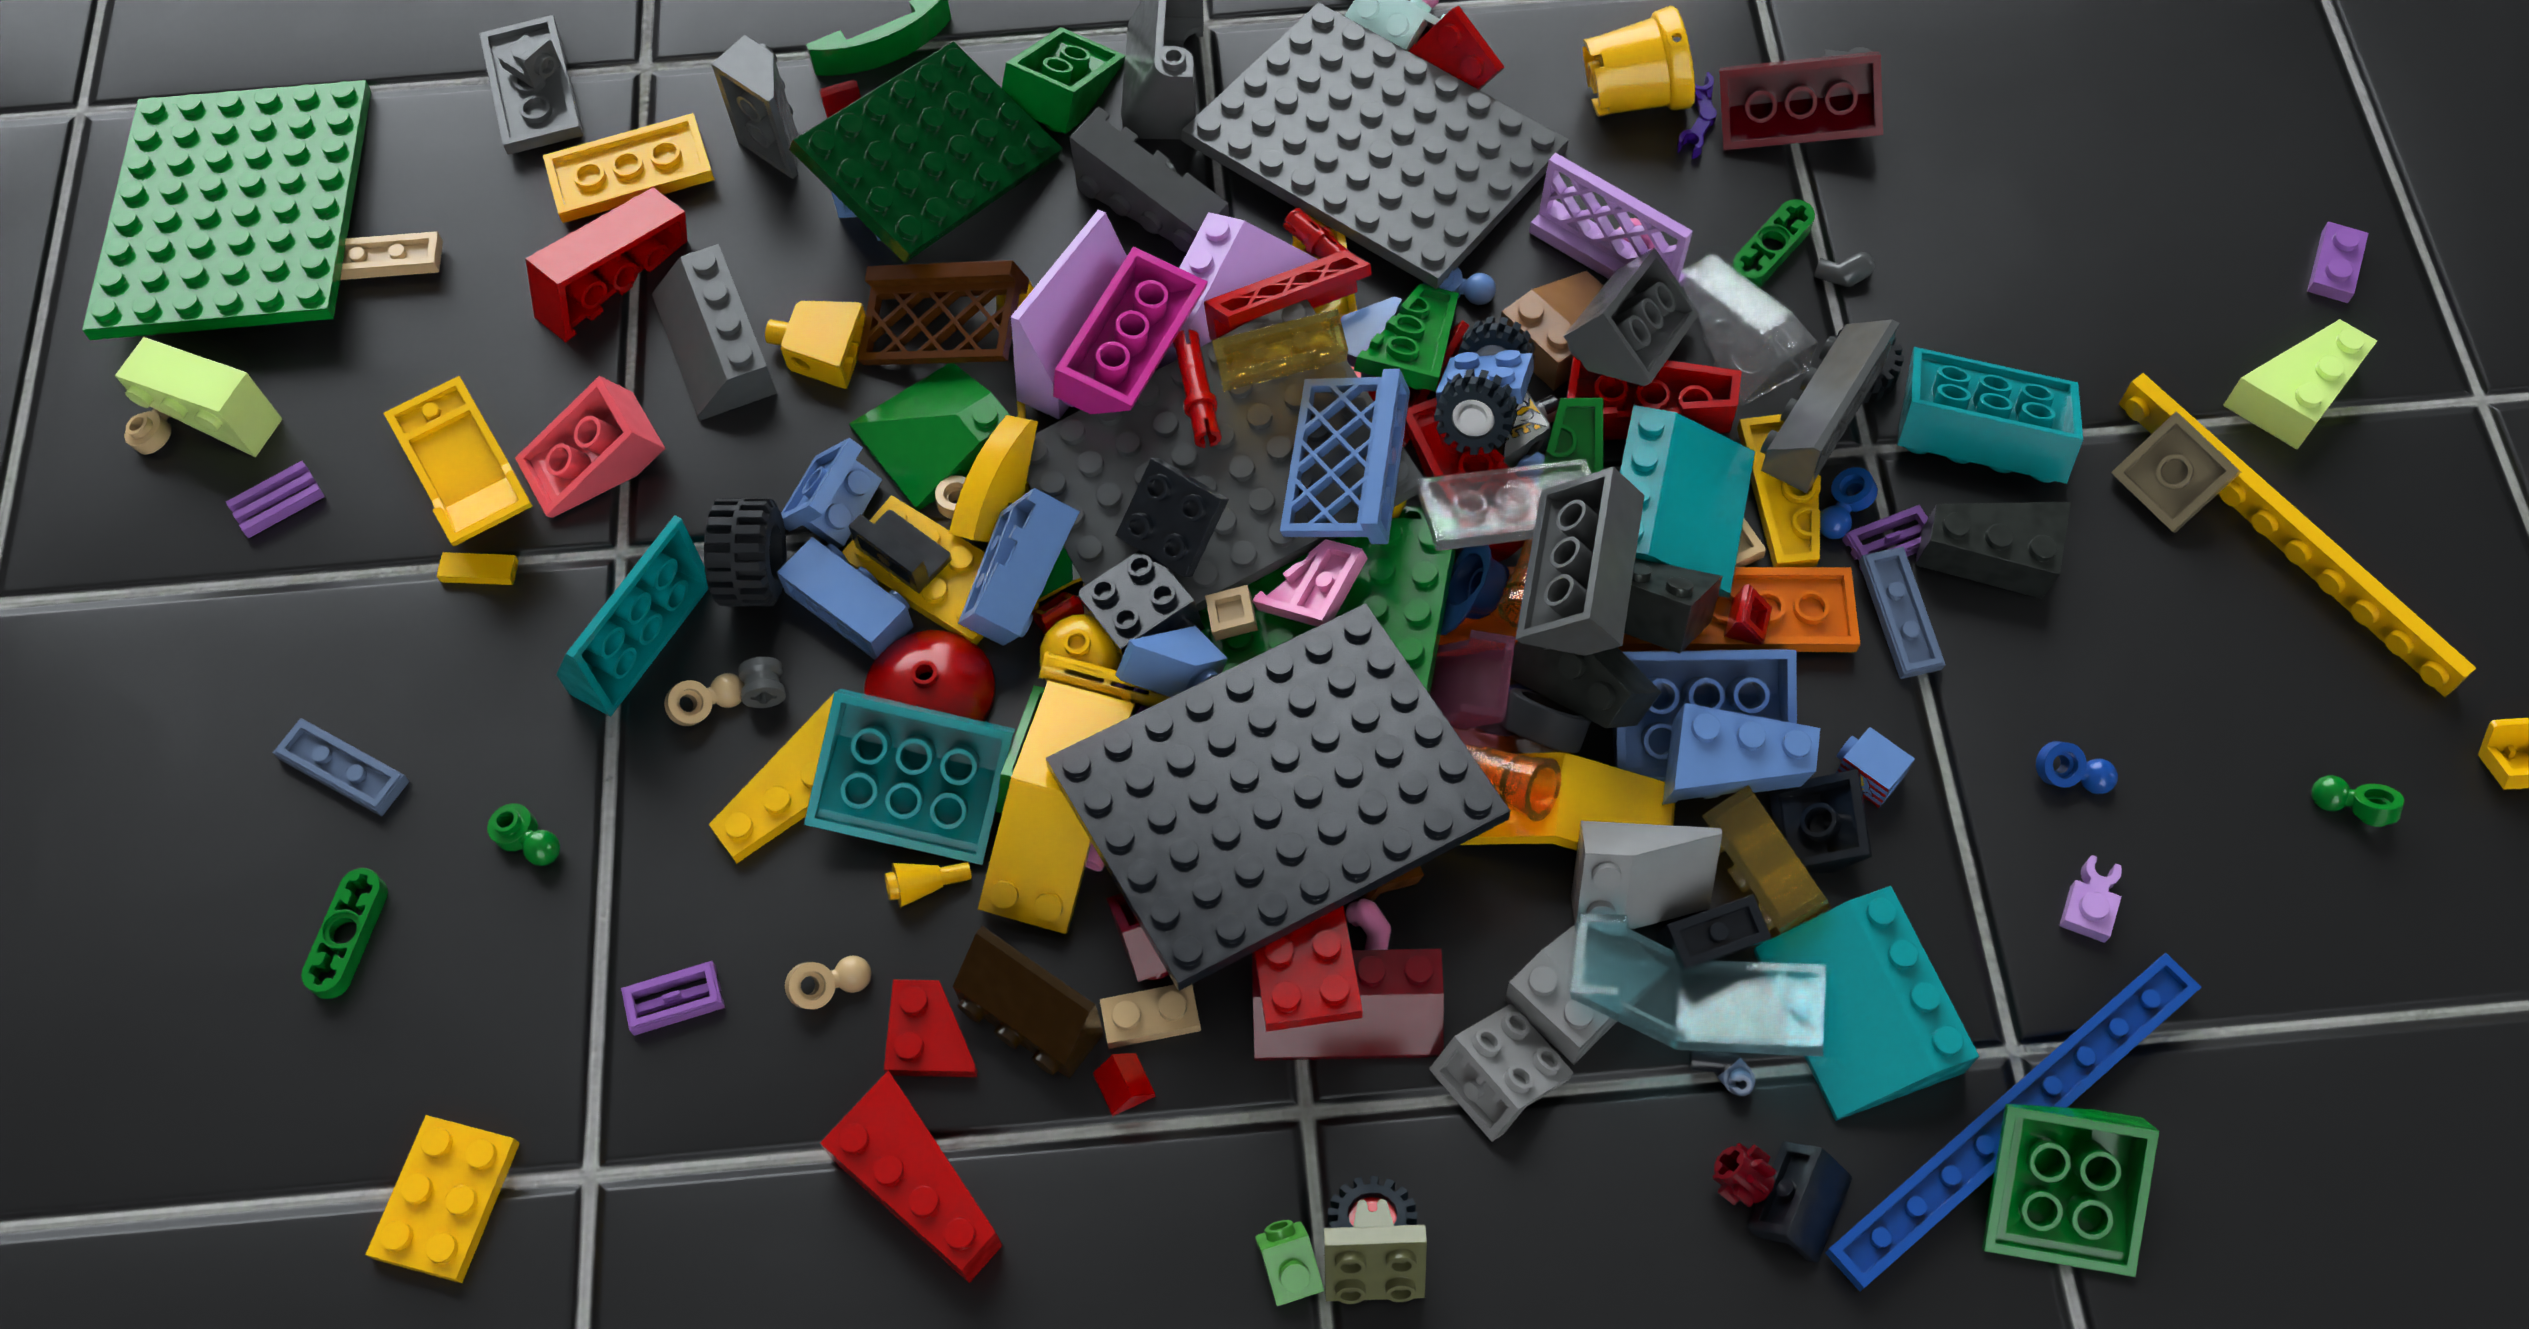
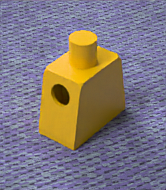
M800 301L796 303L789 322L772 319L768 321L765 330V340L768 344L781 346L785 363L791 371L847 389L857 362L866 316L862 303Z

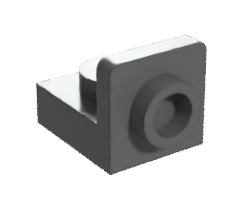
M526 34L498 57L502 68L534 89L561 66L551 40L542 37L537 42Z

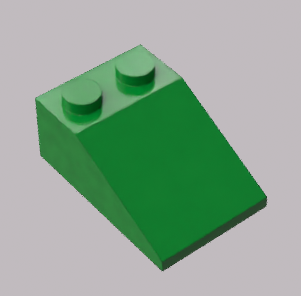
M1059 27L1006 62L1002 89L1034 120L1045 124L1046 128L1051 131L1066 134L1085 119L1125 62V55Z

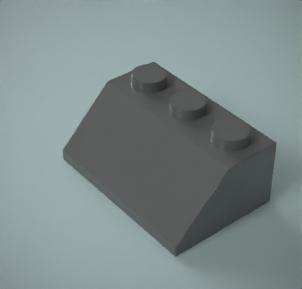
M744 35L711 63L738 143L794 179L798 175V158L789 148L792 140L797 137V130L792 117L793 110L787 101L784 91L785 83L780 77L777 68V57L769 46L764 43L758 44Z

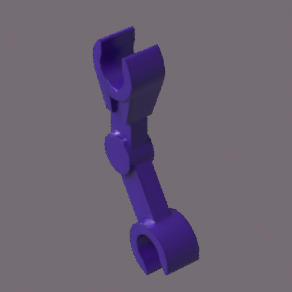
M1706 72L1704 86H1699L1695 83L1694 103L1698 108L1699 116L1691 129L1680 133L1676 148L1679 153L1684 144H1694L1692 159L1697 158L1701 154L1704 135L1709 127L1715 123L1717 111L1712 104L1714 78L1709 72Z

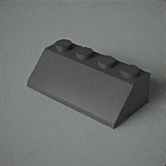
M719 244L679 257L654 290L652 296L699 421L777 394Z
M1653 248L1617 269L1563 337L1568 343L1571 354L1582 362L1587 371L1646 386L1656 377L1700 313L1657 250Z
M1890 319L1845 324L1837 338L1833 336L1828 338L1819 355V359L1823 360L1818 369L1811 366L1800 385V390L1804 392L1799 400L1791 398L1787 403L1780 418V421L1784 422L1779 432L1772 429L1767 435L1760 450L1761 453L1765 454L1761 471L1805 493L1809 491L1882 372L1897 333L1899 322Z
M1610 467L1541 490L1515 638L1521 644L1583 656L1623 646L1644 494L1616 468Z

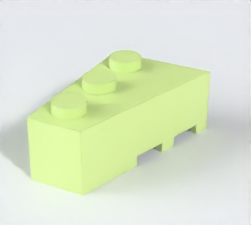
M2339 319L2241 377L2223 406L2298 450L2369 354L2377 340Z
M145 337L142 338L115 374V377L127 389L125 395L134 403L145 408L150 406L255 458L282 421V417L247 372Z

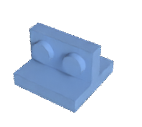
M848 438L814 457L781 512L786 530L790 532L803 525L838 549L845 545L851 535L849 525L860 514H863L882 481V478L856 460L863 448L862 446Z

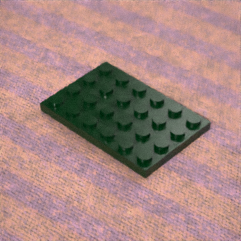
M954 41L794 138L789 148L904 263L1057 159L1063 149Z

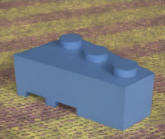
M1033 488L1002 510L958 624L1002 646L1018 637L1022 638L1032 623L1033 614L1031 613L1044 590L1047 579L1080 511L1036 488Z
M1684 703L1672 723L1662 805L1676 803L1678 800L1717 798L1720 795L1745 792L1748 794L1801 787L1816 772L1821 728Z

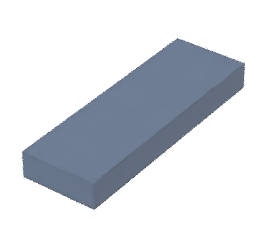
M1904 547L1862 555L1859 564L1899 678L1904 679L1942 670L1946 664Z
M302 718L298 720L272 752L279 760L381 817L410 782L404 774Z

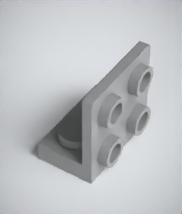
M1512 1004L1505 1006L1455 1035L1429 1068L1491 1142L1502 1136L1527 1106L1568 1081L1573 1075V1071L1562 1060L1560 1055Z

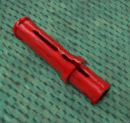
M1182 330L1177 334L1173 345L1176 350L1186 399L1183 402L1184 411L1191 418L1195 445L1206 448L1204 436L1207 433L1209 446L1213 447L1222 439L1215 414L1218 408L1216 396L1210 392L1198 333L1194 330H1188L1190 342L1186 343L1185 333Z

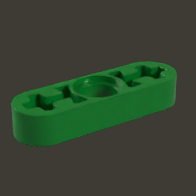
M1798 199L1783 203L1735 255L1730 271L1732 282L1745 290H1754L1761 287L1809 235L1815 219L1813 207L1809 203ZM1796 217L1801 219L1796 220L1791 225L1790 230L1786 228L1788 220H1794ZM1770 238L1776 239L1782 243L1783 248L1780 250H1770L1763 245L1762 241ZM1756 258L1759 260L1757 270L1752 269L1749 272L1743 270L1749 269L1755 263Z
M357 868L348 872L342 878L302 969L301 977L303 984L322 999L336 998L342 995L350 986L387 899L388 888L386 883L371 869ZM368 884L372 888L370 893H362L358 898L355 895L357 888L365 889ZM357 908L363 912L362 915L355 913ZM348 922L356 923V933L351 940L341 944L335 943L334 934L342 924ZM329 950L336 953L333 958L328 954ZM331 969L336 972L333 979L325 978L323 982L318 979L321 972L329 973Z

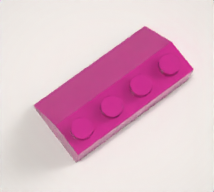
M1133 246L1055 368L1053 397L1088 414L1131 411L1206 289L1208 281Z

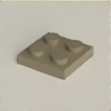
M2175 412L2111 473L2172 532L2176 533L2233 481L2241 471L2178 412Z

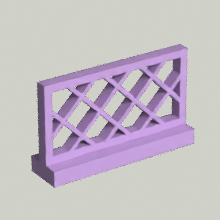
M1555 152L1548 161L1539 214L1531 221L1529 233L1607 279H1610L1617 269L1651 250L1647 248L1640 236L1648 234L1655 249L1682 287L1686 275L1681 272L1693 231ZM1559 172L1569 177L1574 186L1567 187ZM1592 192L1601 195L1606 201L1607 206L1601 207ZM1580 195L1588 209L1581 210L1573 196ZM1627 212L1637 216L1642 225L1634 226ZM1613 214L1622 229L1614 230L1607 215ZM1663 231L1678 240L1677 245L1669 246L1661 232Z

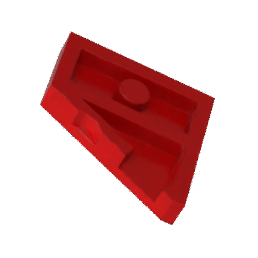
M1460 6L1452 8L1408 50L1478 90L1482 89L1505 68Z
M893 979L884 1061L885 1073L889 1070L892 1076L977 1077L978 1070L940 980Z

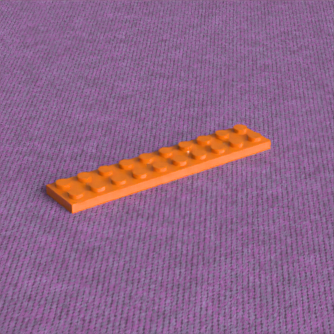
M1507 567L1510 575L1505 593L1497 608L1481 619L1465 618L1456 629L1446 635H1441L1438 651H1512L1518 642L1515 638L1528 567ZM1735 567L1730 597H1717L1711 623L1684 650L1791 649L1796 650V652H1857L1860 646V636L1851 567ZM1747 584H1750L1772 607L1765 641L1762 645L1724 637L1732 600L1741 588ZM1624 634L1623 646L1618 647L1621 651L1668 650Z

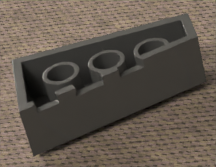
M1098 106L1070 136L1076 185L1082 194L1088 198H1096L1110 206L1116 214L1127 216L1138 222L1149 233L1159 234L1173 242L1183 252H1188L1208 212L1229 217L1228 202L1189 173L1184 174L1182 177L1178 175L1174 166L1169 162V158L1158 150L1154 155L1150 154L1136 143L1138 139L1137 134L1126 126L1122 131L1107 122L1110 114Z

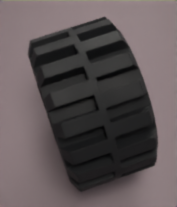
M771 498L716 499L707 518L704 536L705 574L715 603L718 606H774L783 589L777 571L786 563L787 557L784 522L775 500Z

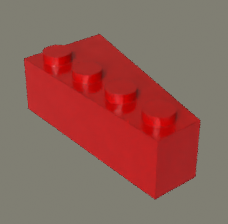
M652 187L525 258L534 318L565 343L577 334L575 329H573L586 317L593 321L604 311L602 306H600L616 292L623 296L633 287V283L643 269L651 272L688 241L685 211Z
M1573 356L1566 398H1603V441L1627 439L1634 405L1676 412L1717 433H1730L1738 407L1742 371L1667 360L1653 381L1646 386H1641L1587 371L1582 362Z
M889 1070L820 1142L821 1146L835 1163L967 1282L970 1283L1003 1246L996 1231Z

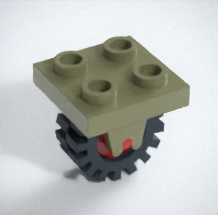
M1370 1176V1184L1367 1185L1363 1184L1362 1177L1353 1179V1189L1346 1183L1339 1188V1196L1334 1194L1330 1200L1331 1208H1328V1228H1324L1326 1301L1355 1304L1363 1300L1389 1299L1393 1302H1407L1416 1298H1425L1426 1226L1417 1225L1414 1199H1408V1191L1403 1186L1395 1192V1181L1387 1178L1384 1186L1379 1185V1176Z

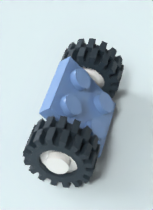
M1487 317L1485 324L1480 320L1474 324L1472 330L1469 328L1458 351L1459 354L1449 359L1437 388V409L1434 414V421H1439L1436 429L1439 435L1446 432L1444 439L1446 444L1450 445L1454 440L1458 442L1456 450L1463 453L1465 446L1471 447L1470 455H1478L1480 447H1483L1485 454L1492 452L1494 444L1499 448L1504 443L1505 437L1508 438L1517 412L1515 410L1516 404H1523L1534 371L1535 355L1533 353L1535 346L1534 342L1529 343L1531 335L1527 330L1522 334L1519 332L1521 324L1515 321L1512 327L1507 325L1509 318L1501 317L1500 322L1495 323L1494 317Z

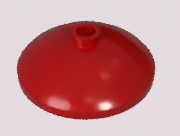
M943 630L919 631L894 641L875 659L868 671L864 686V694L983 722H985L993 707L996 693L992 666L984 652L975 643L963 636ZM923 673H932V676L927 680L918 679Z

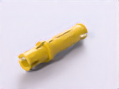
M1049 651L1045 652L1039 674L1041 679L1053 680L1147 707H1152L1170 698L1169 696L1121 681L1115 675L1117 670L1052 654ZM1069 669L1102 678L1104 682L1069 674L1065 670ZM1113 681L1131 687L1149 691V694H1143L1129 689L1111 685V682Z

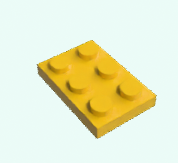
M425 1115L365 1255L374 1260L463 1283L520 1143L512 1137Z

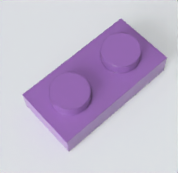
M2328 221L2321 233L2307 292L2348 303L2355 293L2369 233Z

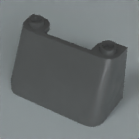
M1141 0L1129 20L1121 119L1122 127L1126 126L1137 134L1138 139H1181L1182 129L1197 116L1194 90V60L1192 54L1184 49V42L1189 35L1194 33L1196 37H1203V0Z

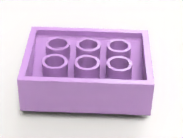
M1097 210L1011 316L1017 401L1056 419H1060L1069 406H1074L1053 397L1055 368L1127 257L1106 212Z
M1208 212L1179 267L1208 281L1206 289L1180 331L1184 330L1186 343L1190 342L1188 330H1194L1198 333L1200 347L1212 341L1209 337L1204 301L1318 259L1245 220ZM1173 343L1157 369L1177 360Z

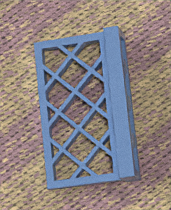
M1383 369L1382 377L1304 380L1280 532L1283 537H1368L1371 544H1388L1410 389L1400 369ZM1376 391L1375 401L1362 412L1351 402L1362 392ZM1333 392L1337 399L1319 413L1313 407L1315 393ZM1346 406L1355 417L1336 431L1328 420ZM1323 425L1332 436L1313 451L1307 444L1308 436ZM1364 425L1370 431V437L1354 450L1345 439ZM1341 444L1350 455L1333 469H1330L1321 458ZM1358 462L1365 470L1364 477L1349 489L1339 477ZM1317 463L1326 474L1307 489L1301 483L1302 474ZM1334 482L1344 493L1328 507L1324 508L1315 497ZM1352 501L1359 508L1357 523H1338L1333 516ZM1308 502H1311L1320 512L1308 523H1294L1296 512Z

